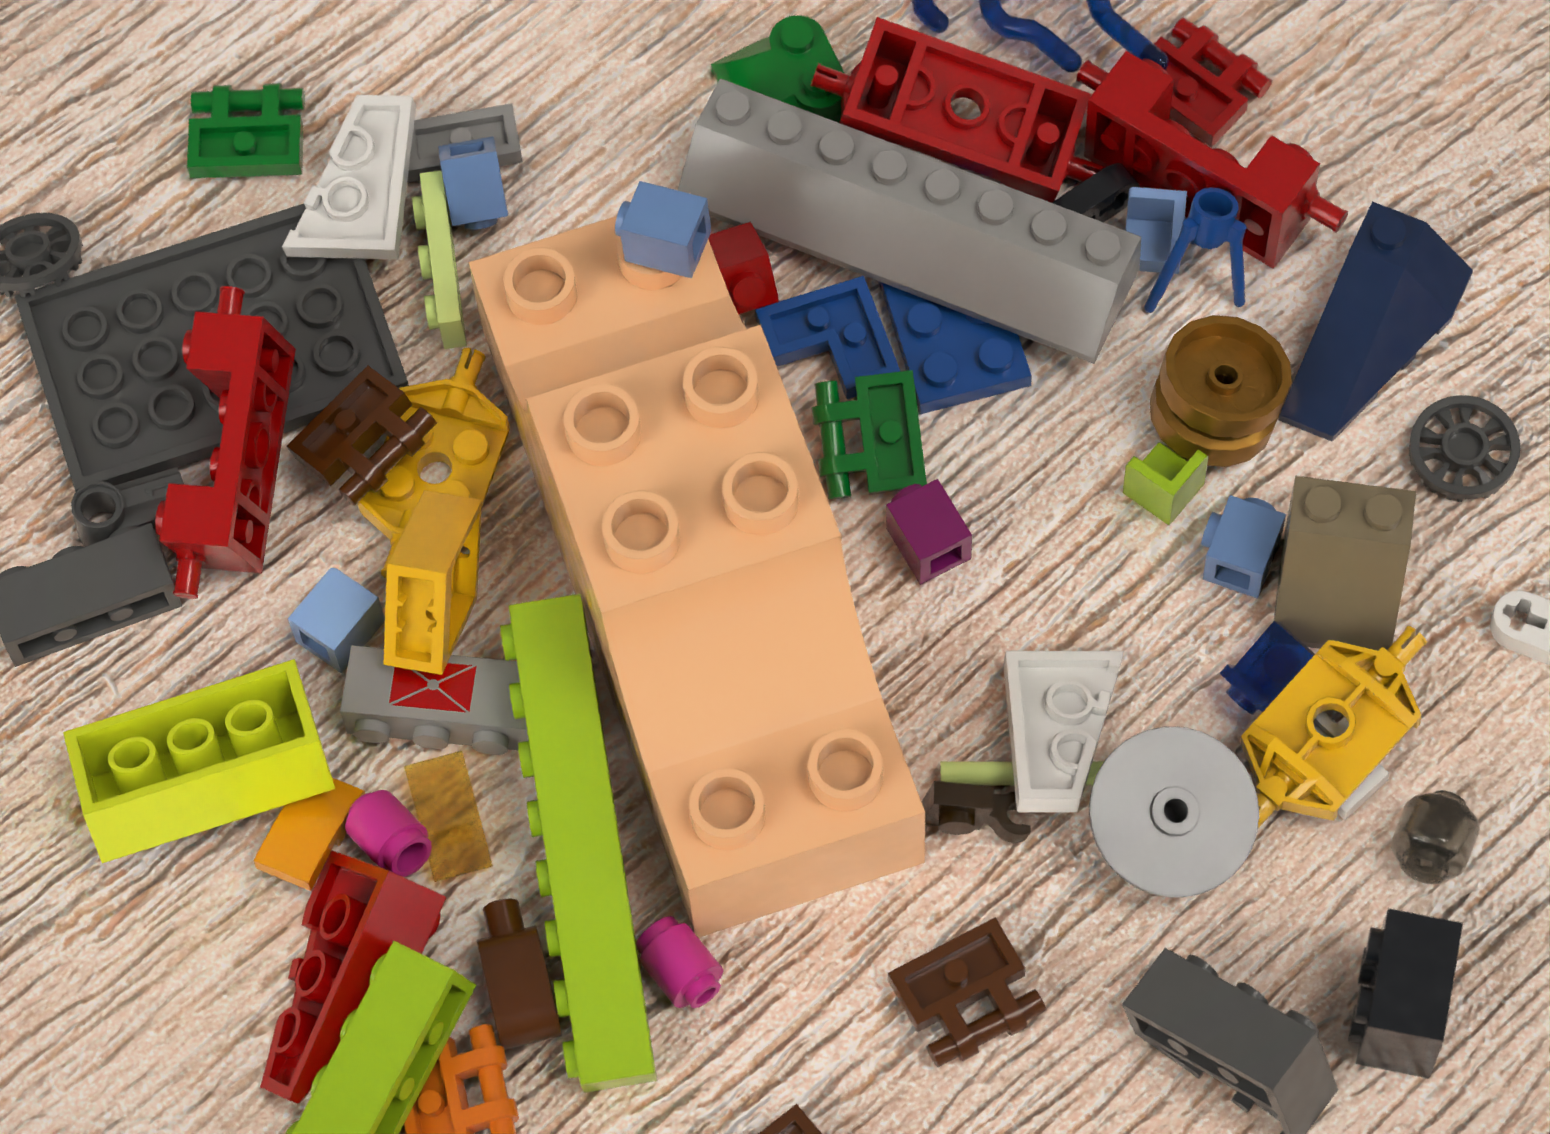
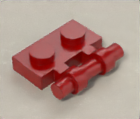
M1183 17L1176 23L1171 32V36L1183 44L1179 49L1161 36L1140 59H1150L1158 63L1169 76L1174 78L1170 118L1181 124L1212 148L1247 111L1249 99L1237 90L1245 88L1257 98H1261L1270 88L1272 80L1257 70L1258 63L1244 53L1238 56L1218 42L1219 35L1205 25L1197 27ZM1205 59L1222 73L1217 77L1198 62H1202Z

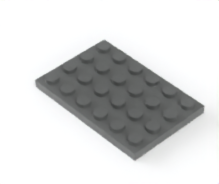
M303 203L69 278L67 281L62 280V285L58 287L53 283L35 289L36 296H31L30 293H28L27 297H21L20 294L16 295L15 300L75 491L77 492L80 487L90 482L103 481L112 485H118L161 471L191 464L211 457L214 448L220 447L223 425L219 420L220 398L186 369L187 365L183 360L182 346L186 331L193 328L195 311L217 313L220 287L233 286L243 289L245 295L243 296L241 315L263 316L296 349L283 433L307 426L366 366H370L398 388L409 386L365 259L287 257L282 246L290 230L295 231L306 209Z

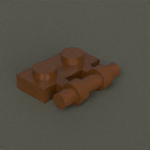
M366 366L286 447L296 460L329 486H332L347 470L353 475L338 490L348 502L355 506L369 491L376 493L388 481L385 475L406 454L413 456L425 444L422 438L437 422L422 407L406 422L400 417L412 406V403L402 390L370 366ZM383 434L389 437L369 459L363 455Z
M996 917L888 972V982L916 1031L919 1032L939 1021L946 1032V1036L926 1046L936 1067H940L957 1057L962 1062L979 1053L978 1046L1005 1032L1012 1036L1028 1027V1020L1046 1011L1045 1004L1036 989L1015 999L1007 986L1024 977L1026 968ZM988 996L995 1010L966 1024L959 1010Z

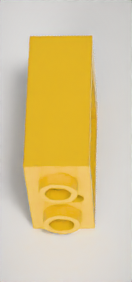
M424 490L387 562L383 665L443 674L477 601L482 500ZM465 546L470 550V553L464 554L460 551Z

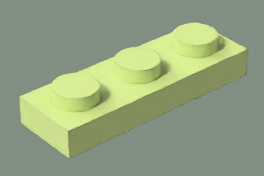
M442 170L419 173L422 195L412 196V205L416 229L427 230L428 245L418 246L423 280L433 278L434 295L424 296L429 330L440 329L444 349L465 347L467 342L451 217Z

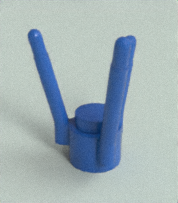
M1210 187L1202 189L1195 194L1189 216L1183 221L1179 237L1144 305L1147 313H1152L1156 309L1189 244H1196L1205 249H1215L1226 241L1230 243L1234 304L1237 307H1242L1245 304L1243 238L1246 225L1236 220L1239 210L1238 202L1228 191Z

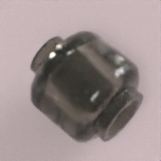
M1444 790L1418 794L1408 800L1404 806L1392 838L1391 849L1406 875L1422 883L1440 884L1445 880L1458 877L1466 870L1479 835L1480 825L1474 812L1457 794Z

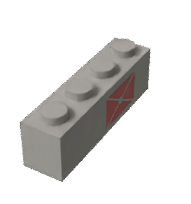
M351 645L340 708L347 734H354L357 739L369 743H385L389 741V738L413 740L415 744L429 749H443L448 744L469 745L478 752L490 755L505 754L508 749L518 750V742L529 741L526 719H514L510 698L509 683L520 682L517 661L451 655L443 674L440 675L383 665L384 648Z

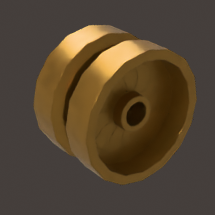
M1218 315L1190 321L1174 334L1165 353L1160 374L1150 397L1151 421L1160 439L1179 456L1190 459L1199 449L1208 456L1207 466L1229 467L1250 461L1266 448L1274 430L1280 410L1292 384L1290 361L1280 342L1259 325L1239 317Z

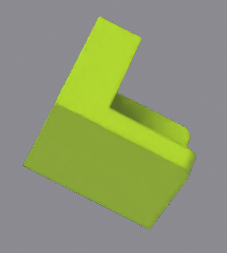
M1158 442L1143 461L1133 456L1126 464L1123 494L1170 526L1205 484L1208 456L1198 449L1186 461Z

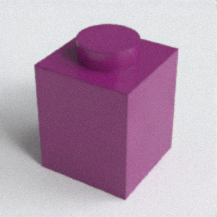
M938 479L924 486L920 484L907 486L895 494L890 503L886 504V529L920 585L971 560L972 534Z

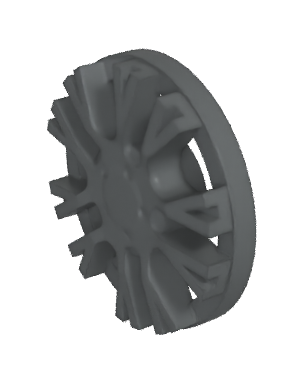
M32 213L16 217L0 225V243L5 246V250L0 251V295L5 294L6 297H11L14 291H19L21 297H27L28 293L31 296H36L35 288L52 281L58 287L62 285L61 280L67 281L70 278L67 271H77L79 268L78 264H81L83 261L80 255L83 244L78 228L70 219L62 215ZM39 226H52L46 234L39 231ZM24 229V232L15 236V232Z
M1468 395L1446 397L1428 406L1417 418L1409 442L1410 462L1423 480V485L1426 488H1431V492L1435 494L1439 492L1446 495V499H1457V502H1462L1463 499L1480 497L1486 499L1491 494L1497 493L1513 475L1520 457V439L1510 417L1490 401ZM1450 409H1459L1461 423L1454 424ZM1473 409L1491 417L1485 427L1480 428L1470 423L1469 419ZM1435 416L1447 430L1444 434H1437L1426 428L1425 425ZM1501 429L1506 434L1491 441L1487 437ZM1419 442L1441 446L1440 448L1420 447ZM1493 450L1510 451L1509 461L1506 464L1494 460L1488 453ZM1431 459L1440 460L1443 463V467L1433 473L1424 461ZM1484 465L1497 477L1492 480L1480 467ZM1448 469L1458 472L1452 484L1443 480ZM1471 474L1477 478L1479 485L1463 486L1462 478L1464 475Z

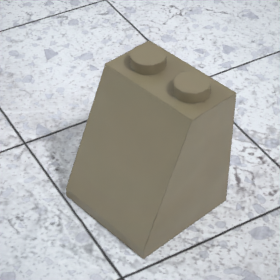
M1295 476L1283 537L1271 642L1320 649L1328 640H1334L1377 651L1381 647L1387 650L1393 644L1411 547L1416 491Z

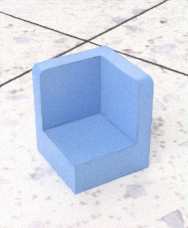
M1131 187L1129 189L1125 231L1141 236L1139 271L1161 272L1179 237L1182 223L1185 220L1187 191ZM1180 263L1174 274H1179Z
M330 568L288 618L295 641L340 673L348 666L351 645L365 646L385 620L379 597L337 568Z

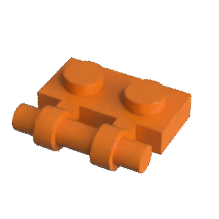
M485 1024L471 1028L469 1036L472 1051L460 1055L457 1053L455 1040L449 1037L404 1123L406 1134H475L485 1129H490L491 1134H516L514 1123L519 1120V1114L515 1099L508 1098L503 1070L507 1068L508 1064L503 1046H499L496 1043L492 1025ZM478 1076L484 1103L469 1108L463 1080Z

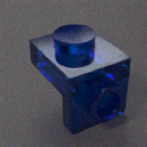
M1273 621L1236 665L1227 664L1220 672L1221 676L1231 684L1226 693L1248 713L1254 715L1258 709L1263 712L1315 653L1284 625Z

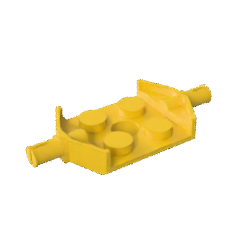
M463 348L454 376L450 377V379L399 388L412 403V406L400 417L406 422L422 407L431 414L437 424L422 438L425 444L413 456L406 454L385 475L388 481L376 493L369 491L357 503L361 514L390 539L391 548L385 565L381 570V575L384 578L387 577V562L424 490L482 500V506L484 504L508 437L510 426L508 416L485 397L475 385L482 364L486 359V356L479 350L474 349L472 355L471 348ZM386 435V438H385L384 443L389 439V437H388L387 435ZM442 462L449 465L452 469L449 477L440 483L432 484L420 478L423 469L431 463Z
M1407 626L1405 631L1387 650L1381 647L1379 651L1328 640L1241 735V746L1257 783L1256 793L1259 804L1258 828L1275 810L1279 811L1280 809L1334 821L1338 817V809L1412 727L1416 729L1419 727L1421 713L1403 672L1405 671L1406 664L1427 644V640L1420 632L1415 636L1416 629ZM1334 710L1346 717L1349 726L1340 736L1333 738L1325 737L1316 731L1313 724L1315 718L1324 711Z

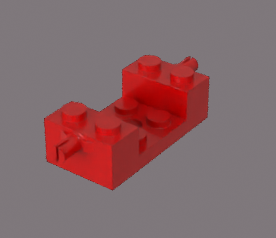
M879 17L876 18L862 60L851 71L850 75L818 63L810 85L811 87L814 86L842 96L840 124L999 180L998 183L1050 203L1055 201L1061 184L1065 181L1066 177L1084 182L1106 167L1105 165L1102 166L1074 156L1075 142L1091 93ZM957 98L971 99L978 105L980 116L970 120L963 119L954 113L951 102Z
M1125 51L1109 73L1093 64L1090 60L1085 61L1078 71L1076 81L1094 90V93L1088 99L1084 157L1106 167L1114 163L1123 164L1142 188L1187 191L1186 218L1189 216L1193 198L1200 190L1211 187L1228 191L1238 202L1239 210L1236 220L1246 225L1243 251L1273 269L1276 267L1311 218L1330 228L1334 233H1337L1344 224L1348 211L1341 209L1320 196V192H1318L1316 187L1320 163L1315 161L1310 153L1301 146L1293 143L1286 144L1271 135L1248 167L1245 168L1229 152L1220 148H1210L1193 138L1181 124L1170 120L1174 78L1169 76L1158 63L1150 59L1142 60Z
M233 286L220 287L217 313L195 311L193 328L186 331L182 346L183 360L187 365L186 369L220 398L219 420L223 425L220 447L214 448L210 459V476L214 482V487L168 483L166 500H162L159 503L156 511L155 525L157 534L160 536L159 541L175 552L176 560L179 561L173 595L187 599L198 598L202 568L262 573L296 349L263 316L241 315L245 291Z

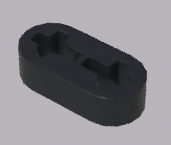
M1114 163L1103 168L1052 203L1105 222L1128 206L1129 189L1131 187H1140V185L1123 164Z

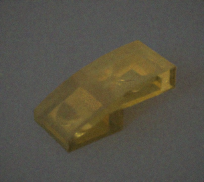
M458 751L404 766L418 820L427 829V838L432 844L428 860L434 882L493 867L463 752Z

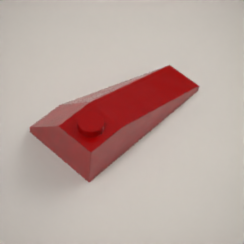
M331 850L305 908L301 925L311 929L304 959L296 958L292 960L288 979L295 981L296 991L292 1006L284 1010L277 1019L261 1088L291 1102L300 1104L311 1090L317 1073L321 1068L329 1064L341 1041L340 1033L348 1015L355 1009H358L370 986L371 971L377 960L382 955L387 954L393 941L422 954L428 939L434 935L439 926L440 911L446 896L389 870Z

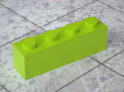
M393 941L387 954L382 955L375 963L370 975V986L358 1009L352 1011L346 1018L340 1033L341 1041L329 1064L321 1068L315 1076L311 1087V1098L300 1119L294 1122L285 1134H399L468 1003L476 984L455 970Z

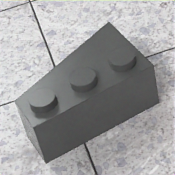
M1164 948L1122 1003L1136 1035L1197 1078H1200L1205 1072L1235 1089L1237 1093L1231 1102L1247 1113L1255 1103L1280 1121L1283 1128L1280 1134H1306L1338 1091L1318 1037L1319 1030L1312 1021L1294 1010H1289L1284 1014L1273 1008L1260 992L1246 983L1238 982L1234 986L1219 978L1213 967L1195 955H1188L1185 959Z

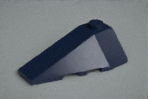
M1372 201L1348 252L1280 412L1279 421L1333 442L1377 397L1378 391L1400 369L1404 370L1416 358L1417 352L1435 334L1438 335L1451 322L1472 277L1473 270L1427 222Z

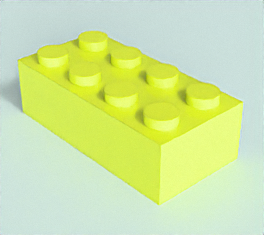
M295 659L63 732L82 813L102 863L335 789Z

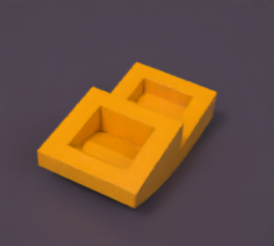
M332 777L335 785L334 790L284 805L253 860L256 869L311 891L334 844L340 846L346 835L345 824L350 807L360 796L366 794L365 791Z

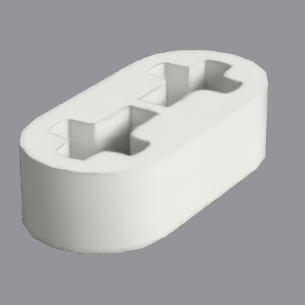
M1521 590L1508 592L1500 597L1495 604L1490 622V629L1494 639L1508 650L1550 665V600ZM1516 611H1523L1528 614L1526 618L1527 624L1523 625L1521 631L1509 627L1511 618L1515 615Z

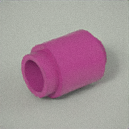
M378 790L364 794L350 807L345 824L346 833L378 867L405 877L415 873L426 863L432 850V844L428 839V831L391 792Z
M673 916L664 917L648 927L638 938L636 947L641 954V965L676 1008H683L688 1005L693 1009L699 1008L708 1003L719 992L721 985L718 981L722 977L723 967L688 924H679Z

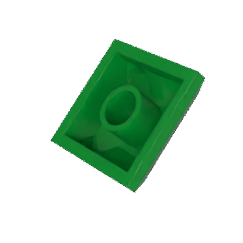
M802 15L786 17L773 27L769 37L748 45L711 64V70L717 83L719 79H723L832 121L840 122L842 116V96L810 86L818 63L845 73L824 30L817 21L810 17Z

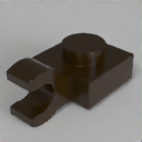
M934 781L921 801L925 810V825L939 826V830L947 834H968L974 830H980L986 824L1002 840L1018 843L1025 841L1031 833L1030 825L1015 824L1007 815L1009 810L1017 811L1015 791L1007 794H994V787Z

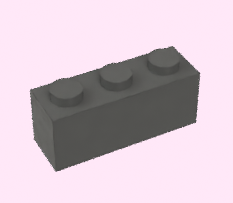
M152 523L141 527L126 526L114 531L108 539L86 547H67L57 552L50 560L30 567H12L0 573V635L15 667L182 607L180 598L173 595L175 584Z

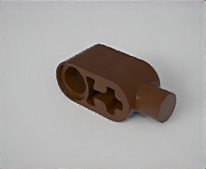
M500 899L483 907V913L489 937L477 939V945L500 1045L503 1046L504 1050L562 1036L537 925L524 928L519 902L516 899Z

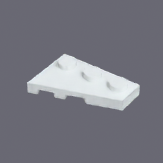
M356 95L328 152L331 158L317 186L312 185L304 201L306 209L295 231L290 230L282 246L287 257L399 260L416 104L412 96Z
M1124 651L1005 652L1003 668L1017 812H1078L1121 667Z

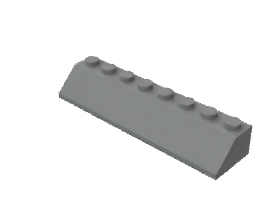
M719 79L695 125L678 191L707 198L710 217L734 226L751 221L757 234L1093 364H1095L1140 270L1141 236L723 79Z

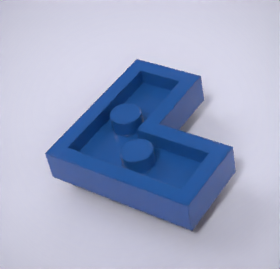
M864 276L755 309L756 322L758 325L761 324L777 367L828 351L846 399L857 397L855 377L900 372Z

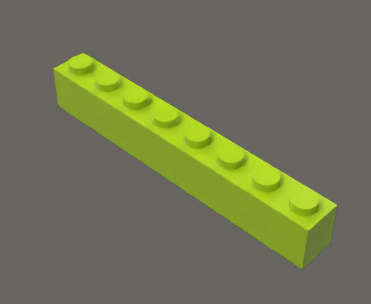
M581 594L508 605L511 624L500 625L505 660L517 659L520 682L509 683L510 698L514 719H526L529 741L518 742L519 758L523 778L534 777L538 799L527 801L528 818L532 838L543 836L546 859L535 861L540 895L541 897L552 896L555 919L544 921L550 957L561 956L565 978L553 981L559 1018L568 1016L571 1018L574 1040L563 1042L568 1079L579 1077L584 1093L657 1081L582 597Z

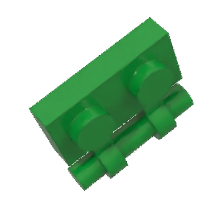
M281 83L263 84V89L233 90L231 85H214L212 91L191 92L192 113H211V118H189L187 169L190 178L302 175L304 130L301 115H283V111L305 109L304 88H282ZM262 111V116L233 117L234 112Z
M913 370L855 377L857 400L840 402L837 381H824L814 384L817 406L811 407L813 425H819L823 458L818 459L820 477H826L828 499L851 497L849 474L866 472L869 494L900 491L913 484H920L921 486L927 484ZM860 420L863 452L846 454L843 422Z

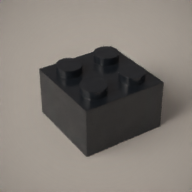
M1388 908L1382 929L1370 927L1367 946L1364 947L1358 977L1359 984L1369 985V987L1360 986L1348 1035V1042L1359 1044L1356 1064L1430 1079L1444 1042L1463 923Z

